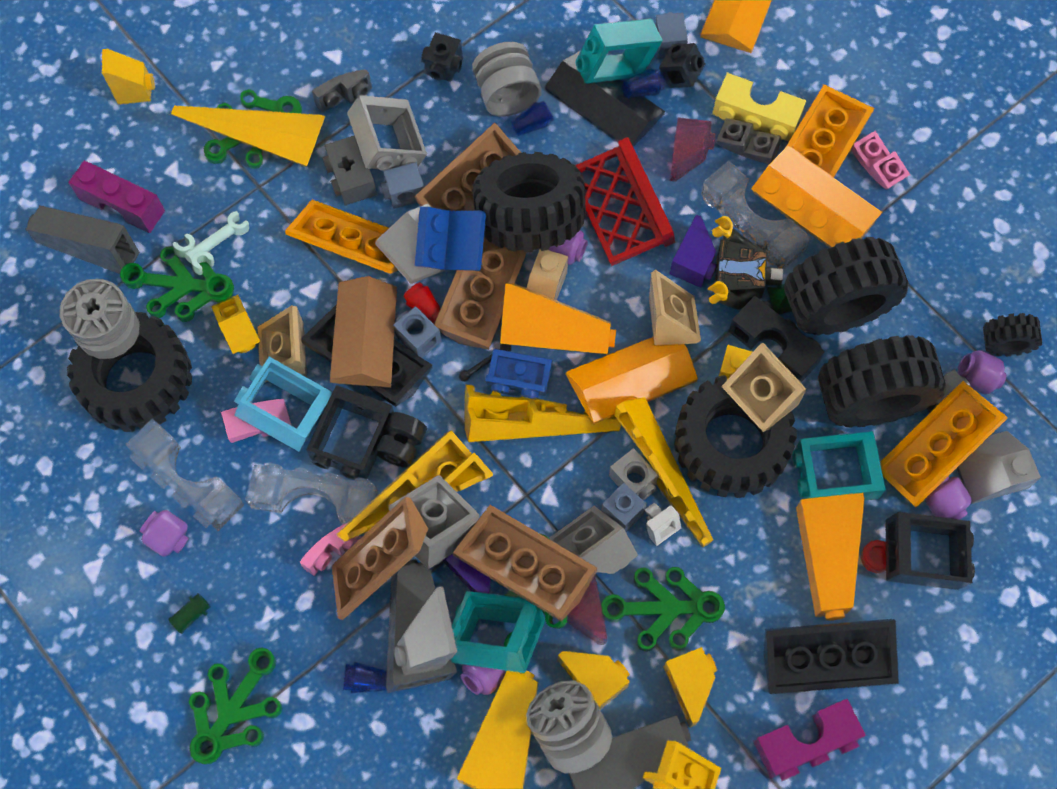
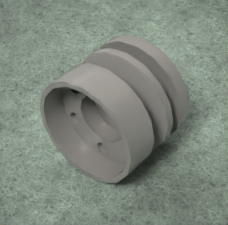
M517 42L498 43L483 50L475 58L472 64L473 73L477 79L478 86L481 88V96L486 110L490 114L496 116L518 114L530 108L540 98L541 85L533 70L529 53L523 44Z
M104 279L85 280L72 287L65 294L61 302L60 318L63 326L88 355L98 359H111L124 354L134 345L139 335L140 322L136 312L128 303L127 298L114 283Z
M561 681L550 685L538 693L529 705L526 713L527 725L554 769L563 773H578L590 769L601 761L609 751L612 742L611 729L603 714L599 711L593 695L584 684L576 681Z

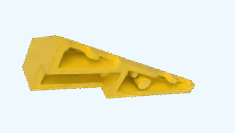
M175 105L171 112L173 116L304 167L308 165L325 116L317 114Z
M474 385L465 386L464 430L468 442L620 431L621 424L615 416L593 425L586 411H584V414L567 410V404L542 399H529L522 396L521 398L501 396V393L494 391L490 395L476 392Z
M641 397L621 402L616 406L615 417L651 464V468L658 474L656 482L658 488L672 507L679 513L680 518L700 545L705 547L713 541V538L646 398Z
M450 430L441 436L336 535L345 542L369 531L389 512V505L437 475H440L458 492L486 480L494 474L476 453H471L453 431Z

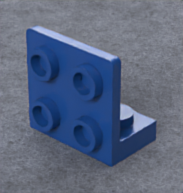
M420 207L415 266L438 270L480 271L486 213L481 210L448 211L432 207Z

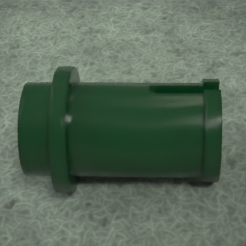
M199 593L194 597L192 595L189 596L190 601L172 617L168 618L172 626L181 634L202 614L204 616L208 614L207 610L211 606Z

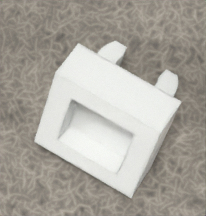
M656 503L645 509V512L649 515L646 517L648 520L646 522L648 535L656 546L681 529L679 513L671 505L663 511Z

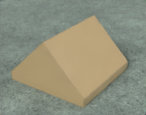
M657 270L651 272L649 305L654 345L697 344L700 342L701 337L695 297Z
M291 305L258 326V337L260 340L258 343L259 364L263 366L270 356L307 377L305 345L301 341V338L304 336V323L297 306Z
M761 343L721 386L763 432L767 431L796 408L806 391V388L764 343Z

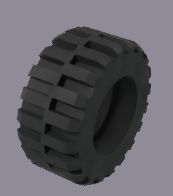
M522 152L516 156L507 155L502 160H495L488 167H484L473 183L474 209L486 213L484 238L501 249L507 247L509 251L517 252V250H524L525 253L538 249L541 251L549 250L551 246L555 245L558 247L563 245L566 239L571 240L584 224L586 218L584 178L574 164H571L565 158L559 159L557 155H544L542 152H534V154Z
M866 237L865 239L857 238L852 239L850 242L835 244L834 247L825 248L819 251L818 254L806 258L802 264H798L793 268V272L788 274L784 291L797 325L801 330L813 335H830L834 332H844L853 327H860L864 323L879 318L880 315L891 311L892 307L898 306L902 299L906 297L909 282L893 245L882 238Z
M136 312L140 322L139 335L134 345L124 354L111 359H98L88 355L77 344V349H72L68 358L72 365L67 366V376L70 378L69 386L72 393L93 419L98 423H104L107 428L117 430L120 427L124 432H134L135 427H139L144 431L151 429V424L157 422L159 425L167 421L165 418L170 412L175 414L180 409L178 402L180 400L185 401L189 394L185 386L192 384L193 376L190 373L192 369L191 360L175 332L169 325H164L161 319L155 316H150L149 318L143 312ZM137 352L149 353L156 357L155 367L151 376L141 386L126 392L107 390L106 381L108 373L118 360L126 355Z
M906 335L905 337L893 336L883 340L881 338L867 344L856 345L855 348L850 350H844L840 352V355L830 358L828 363H824L818 375L829 419L838 426L844 425L849 428L853 426L859 428L868 425H881L885 422L897 421L903 417L907 418L916 412L928 409L930 405L936 404L939 399H942L946 390V382L935 346L927 339L920 336L915 338L913 335Z
M723 375L716 377L714 384H711L708 380L702 383L698 392L692 391L687 397L686 404L682 406L676 425L675 452L679 453L678 462L681 468H688L687 476L691 481L694 482L699 479L702 482L700 488L709 492L710 488L718 490L717 496L725 498L728 492L734 493L735 498H744L747 492L755 495L762 492L764 486L770 487L776 482L778 476L783 473L795 448L793 444L797 438V429L792 427L795 418L793 412L790 411L767 431L763 432L721 387L727 381V377ZM723 415H737L749 420L761 434L763 445L760 452L752 457L743 459L731 458L721 454L710 444L707 438L706 427L708 423Z

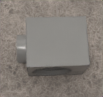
M634 448L610 466L609 477L618 487L624 482L643 500L656 490L655 485L658 474ZM631 473H638L643 477V481L633 483L627 476Z

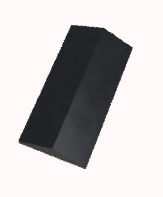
M580 51L564 59L545 85V90L616 142L629 137L634 147L665 114L664 110L620 79L585 84L575 63Z
M337 304L301 338L304 345L329 362H332ZM394 339L391 387H366L396 407L414 395L431 371L433 365Z
M884 619L765 629L764 662L769 693L778 694L899 684L896 620Z

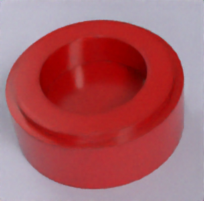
M873 540L863 548L861 562L868 571L873 573L886 571V542Z

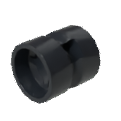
M392 412L384 428L387 434L380 437L374 453L380 459L392 465L408 468L413 463L417 454L415 446L421 444L427 431V426L410 415Z

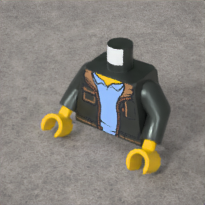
M722 216L716 219L715 223L719 226L712 229V235L714 237L723 236L724 240L720 241L717 253L718 266L716 268L715 283L708 287V290L714 292V295L709 297V301L711 304L721 303L740 310L754 296L761 299L765 285L781 286L783 269L766 267L767 252L738 233L733 228V223L729 217Z

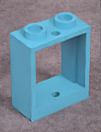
M269 356L263 366L257 364L249 378L253 382L249 388L243 386L234 401L239 404L234 416L299 452L325 410L333 392ZM266 380L311 405L297 429L252 404V401Z

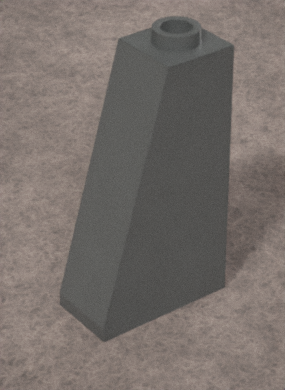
M41 205L28 220L26 230L35 243L119 274L126 264L134 263L140 253L124 225Z
M416 559L409 560L391 576L386 677L387 693L446 681L457 672L455 663H452L451 659L442 669L403 676L402 666L398 667L396 664L395 646H397L398 641L435 590L431 570L427 569L421 562L418 563Z
M677 715L612 738L609 751L601 761L590 769L578 773H569L573 788L636 789L646 781L643 779L644 772H658L667 741H677L689 748L687 742L691 741V736L686 723H680Z

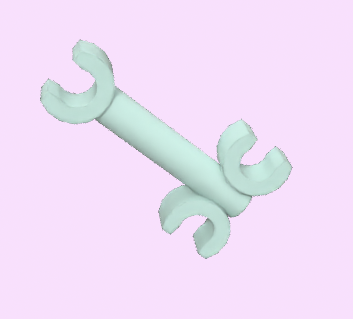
M237 211L232 212L228 216V224L198 245H195L192 235H184L188 246L182 247L177 242H174V252L177 256L186 258L188 262L192 263L193 271L196 274L202 275V266L199 263L207 262L211 267L215 265L213 255L208 251L232 234L243 235L247 233L249 222L246 220L242 224H235L239 221V213Z

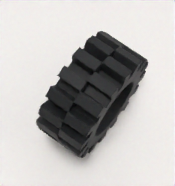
M1014 313L1008 314V317L1002 315L998 316V319H990L983 326L985 349L991 355L996 354V356L1001 357L1005 354L1006 357H1011L1012 354H1016V356L1022 355V352L1030 353L1032 352L1031 350H1037L1039 346H1042L1040 321L1037 316L1034 317L1031 314L1025 316V313H1019L1018 316H1014Z

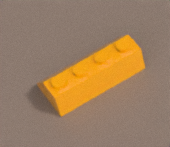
M787 146L767 166L751 188L754 194L829 248L841 242H850L852 239H863L882 214L879 209L790 146Z

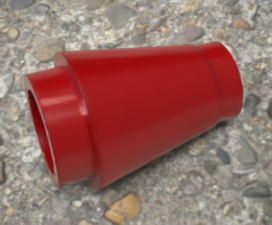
M418 282L404 294L403 298L407 301L406 306L410 309L416 306L435 324L441 307L430 288Z

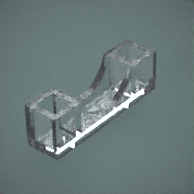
M728 161L704 180L701 193L704 201L710 207H715L722 216L729 217L733 226L743 234V237L760 249L765 250L769 264L784 269L806 251L811 237L791 218L772 221L761 218L752 212L745 200L749 179Z
M153 418L125 444L132 452L129 458L140 469L143 470L147 466L154 472L150 477L162 489L168 485L174 491L171 497L184 509L190 505L196 511L193 517L205 528L211 525L219 531L244 506L239 496L217 476L201 482L187 481L179 477L176 470V459L181 447L174 437Z
M265 463L264 466L254 464L245 500L252 509L282 513L293 500L306 495H317L328 499L335 506L340 523L346 524L377 497L379 492L376 485L368 479L355 478L354 481L344 480L342 476L334 473H325L324 476L314 475L312 471L304 468H295L294 471L283 469L278 464Z

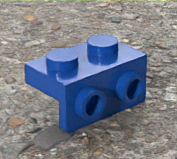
M493 349L489 373L486 375L485 382L488 386H491V390L494 392L509 394V390L520 391V396L538 399L539 395L546 396L553 360Z

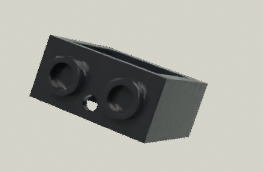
M336 385L306 449L312 463L322 469H329V467L338 469L340 474L349 479L357 480L360 477L367 480L377 458L374 453L377 443L382 435L387 434L384 428L390 414L394 412L393 406ZM342 409L379 422L361 464L323 451Z
M897 512L885 520L886 581L955 590L972 584L975 566L972 563L971 549L974 544V535L971 532L970 521ZM911 531L949 535L950 576L911 571Z

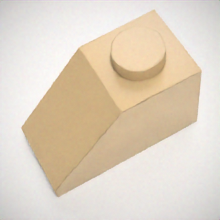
M539 249L530 273L527 289L557 300L568 272V256L550 250L541 251Z

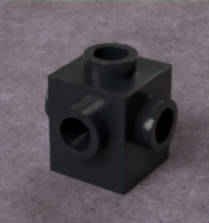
M435 32L429 47L425 46L422 52L421 62L424 63L425 74L436 80L452 82L455 72L459 73L463 64L461 39Z
M696 43L672 44L659 69L669 88L693 87L706 63Z

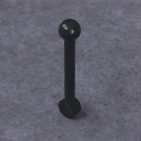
M501 344L499 350L511 352V345ZM492 354L469 370H462L459 373L460 380L468 381L472 374L489 364Z

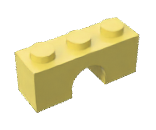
M727 73L715 99L713 115L718 116L724 121L728 118L752 123L753 130L779 135L781 140L790 141L801 119L807 100L780 91L777 99L772 104H757L750 96L753 81Z

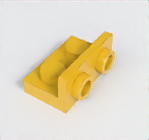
M667 741L658 772H644L643 779L653 784L652 789H715L721 767L677 741Z

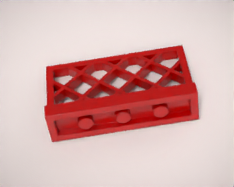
M629 137L618 141L619 146L575 165L580 172L588 170L595 173L590 184L584 183L587 190L585 194L586 213L611 266L664 244L667 247L676 243L674 231ZM615 157L618 158L620 165L616 173L603 169L606 161ZM600 175L613 178L609 190L595 186ZM618 180L630 184L631 188L627 196L614 192ZM592 192L606 196L601 208L589 204L588 201ZM610 198L624 202L619 214L606 210ZM629 203L641 207L642 212L638 220L624 216ZM603 215L617 219L612 232L600 228L599 224ZM622 221L636 225L631 237L617 234ZM640 227L651 230L655 238L647 242L636 240ZM604 235L609 237L608 241H606ZM614 239L628 243L624 252L613 256L610 247Z

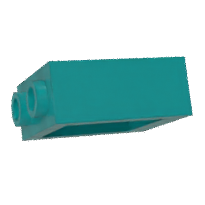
M652 19L594 24L575 61L576 68L581 73L585 84L642 77L663 40ZM626 49L623 54L607 55L612 50Z
M874 431L803 438L799 440L793 451V465L795 468H799L801 478L797 481L798 493L804 499L863 493L864 501L879 499L886 490ZM856 447L863 485L818 490L810 451Z
M466 591L462 603L458 604L456 608L455 619L451 625L457 653L451 658L452 663L525 673L545 623L542 609L524 598ZM486 619L516 623L507 647L469 642L478 620Z

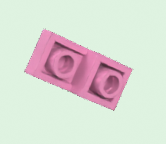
M876 131L854 143L851 148L852 153L860 164L885 190L910 175L895 151L891 154L889 153Z
M284 399L252 403L292 426ZM237 407L221 412L226 433L231 443L260 433L263 437L269 436L234 416Z
M344 524L319 540L300 560V564L304 570L315 576L319 570L323 571L332 559V551L342 556L361 536L358 535L348 541H342L336 534L346 525Z

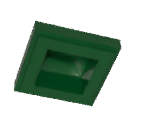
M785 284L767 287L771 305L778 314L792 312L784 291Z

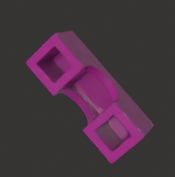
M85 160L68 182L79 200L100 210H103L108 205L119 212L127 223L148 233H151L165 212L157 194Z
M848 698L812 715L818 729V737L813 744L799 742L793 736L788 725L760 736L754 741V745L770 779L780 776L781 780L784 781L800 774L798 767L809 762L813 768L829 761L828 753L839 749L841 754H845L860 747L857 740L866 735Z

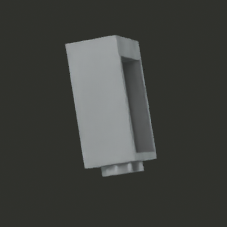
M363 95L357 97L347 114L365 168L388 170L415 162L419 166L426 157L427 152L408 100ZM373 124L393 125L401 149L381 148Z

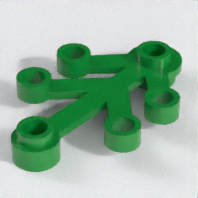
M250 89L244 90L240 95L241 104L247 109L257 107L271 112H284L283 107L290 105L293 110L289 113L302 114L300 102L292 96H283L275 101L259 97ZM252 96L254 100L251 103H247L244 101V98ZM221 103L216 107L222 109H232V107L227 103ZM229 137L221 141L218 139L209 140L204 146L205 157L212 164H220L227 158V151L242 142ZM218 146L220 151L213 154L210 152V148ZM253 146L246 154V163L250 168L257 169L262 166L263 150ZM256 155L260 160L257 163H251L249 161L250 157Z
M171 246L161 250L160 258L166 266L172 268L178 277L145 273L143 268L137 263L126 264L120 271L121 280L131 289H137L143 285L173 288L161 297L151 299L147 303L146 309L150 316L157 318L163 317L168 306L191 291L201 293L189 302L179 303L175 308V314L182 322L191 321L195 316V311L208 302L226 301L234 292L232 280L224 274H216L207 262L199 263L202 266V275L206 280L194 279ZM168 254H174L173 258L165 259ZM139 276L138 279L131 281L132 277ZM220 286L224 287L222 291L215 292L216 288ZM154 306H161V308L158 311H152ZM189 309L186 315H180L182 310Z
M642 567L636 570L634 583L639 588H646L659 601L625 602L621 596L612 594L603 599L601 614L609 622H618L624 616L661 615L648 630H644L638 635L637 645L643 651H651L656 645L657 638L680 614H693L681 629L674 630L670 634V647L680 651L687 646L690 636L703 622L714 623L722 617L725 611L724 600L716 592H702L685 577L681 568L671 567L666 572L665 582L672 588L679 587L691 599V601H679L653 577L652 572L648 568ZM673 572L678 573L681 578L680 581H671L669 574ZM645 573L648 575L649 581L642 583L638 580L637 576ZM704 603H711L714 606V611L711 613L704 611ZM610 605H616L619 608V613L611 615L608 613L607 608ZM681 635L684 638V644L676 645L673 642V637ZM650 636L653 643L650 646H645L641 643V637Z
M257 648L251 652L248 658L250 670L230 700L227 688L229 670L222 664H214L209 668L208 678L213 683L218 718L211 728L207 710L211 705L210 697L200 691L190 696L189 706L194 711L197 734L190 743V754L196 762L211 764L219 759L223 750L246 744L256 747L262 743L264 739L263 731L254 725L246 727L241 733L223 736L230 724L262 716L276 718L281 714L282 704L274 697H268L262 703L242 707L260 678L270 674L275 669L276 658L270 650ZM268 658V666L263 669L259 668V660ZM217 669H223V677L215 680L214 672ZM198 697H204V705L196 708L195 700ZM275 702L277 704L276 711L267 713V705ZM256 730L258 732L257 740L249 742V732ZM206 742H211L212 750L204 754L202 746Z

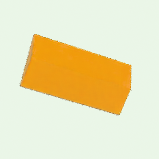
M714 0L700 38L752 53L772 0Z
M824 84L787 146H790L834 178L869 120L874 108Z
M311 200L285 230V235L389 274L398 271L375 244L376 240L389 229L388 227L321 202Z
M653 337L566 371L565 374L593 425L615 416L616 406L623 401L645 397L647 402L695 383L698 380L688 348L684 344L654 345Z
M962 381L880 461L883 477L914 507H917L1008 418L972 387Z

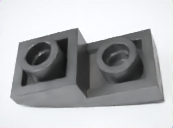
M366 69L353 71L321 84L312 90L316 106L324 113L329 108L338 105L344 97L352 104L359 95L366 96L372 89L370 74Z
M728 118L725 119L716 140L718 145L727 150L766 164H770L774 160L781 144L779 135L753 130L752 123Z

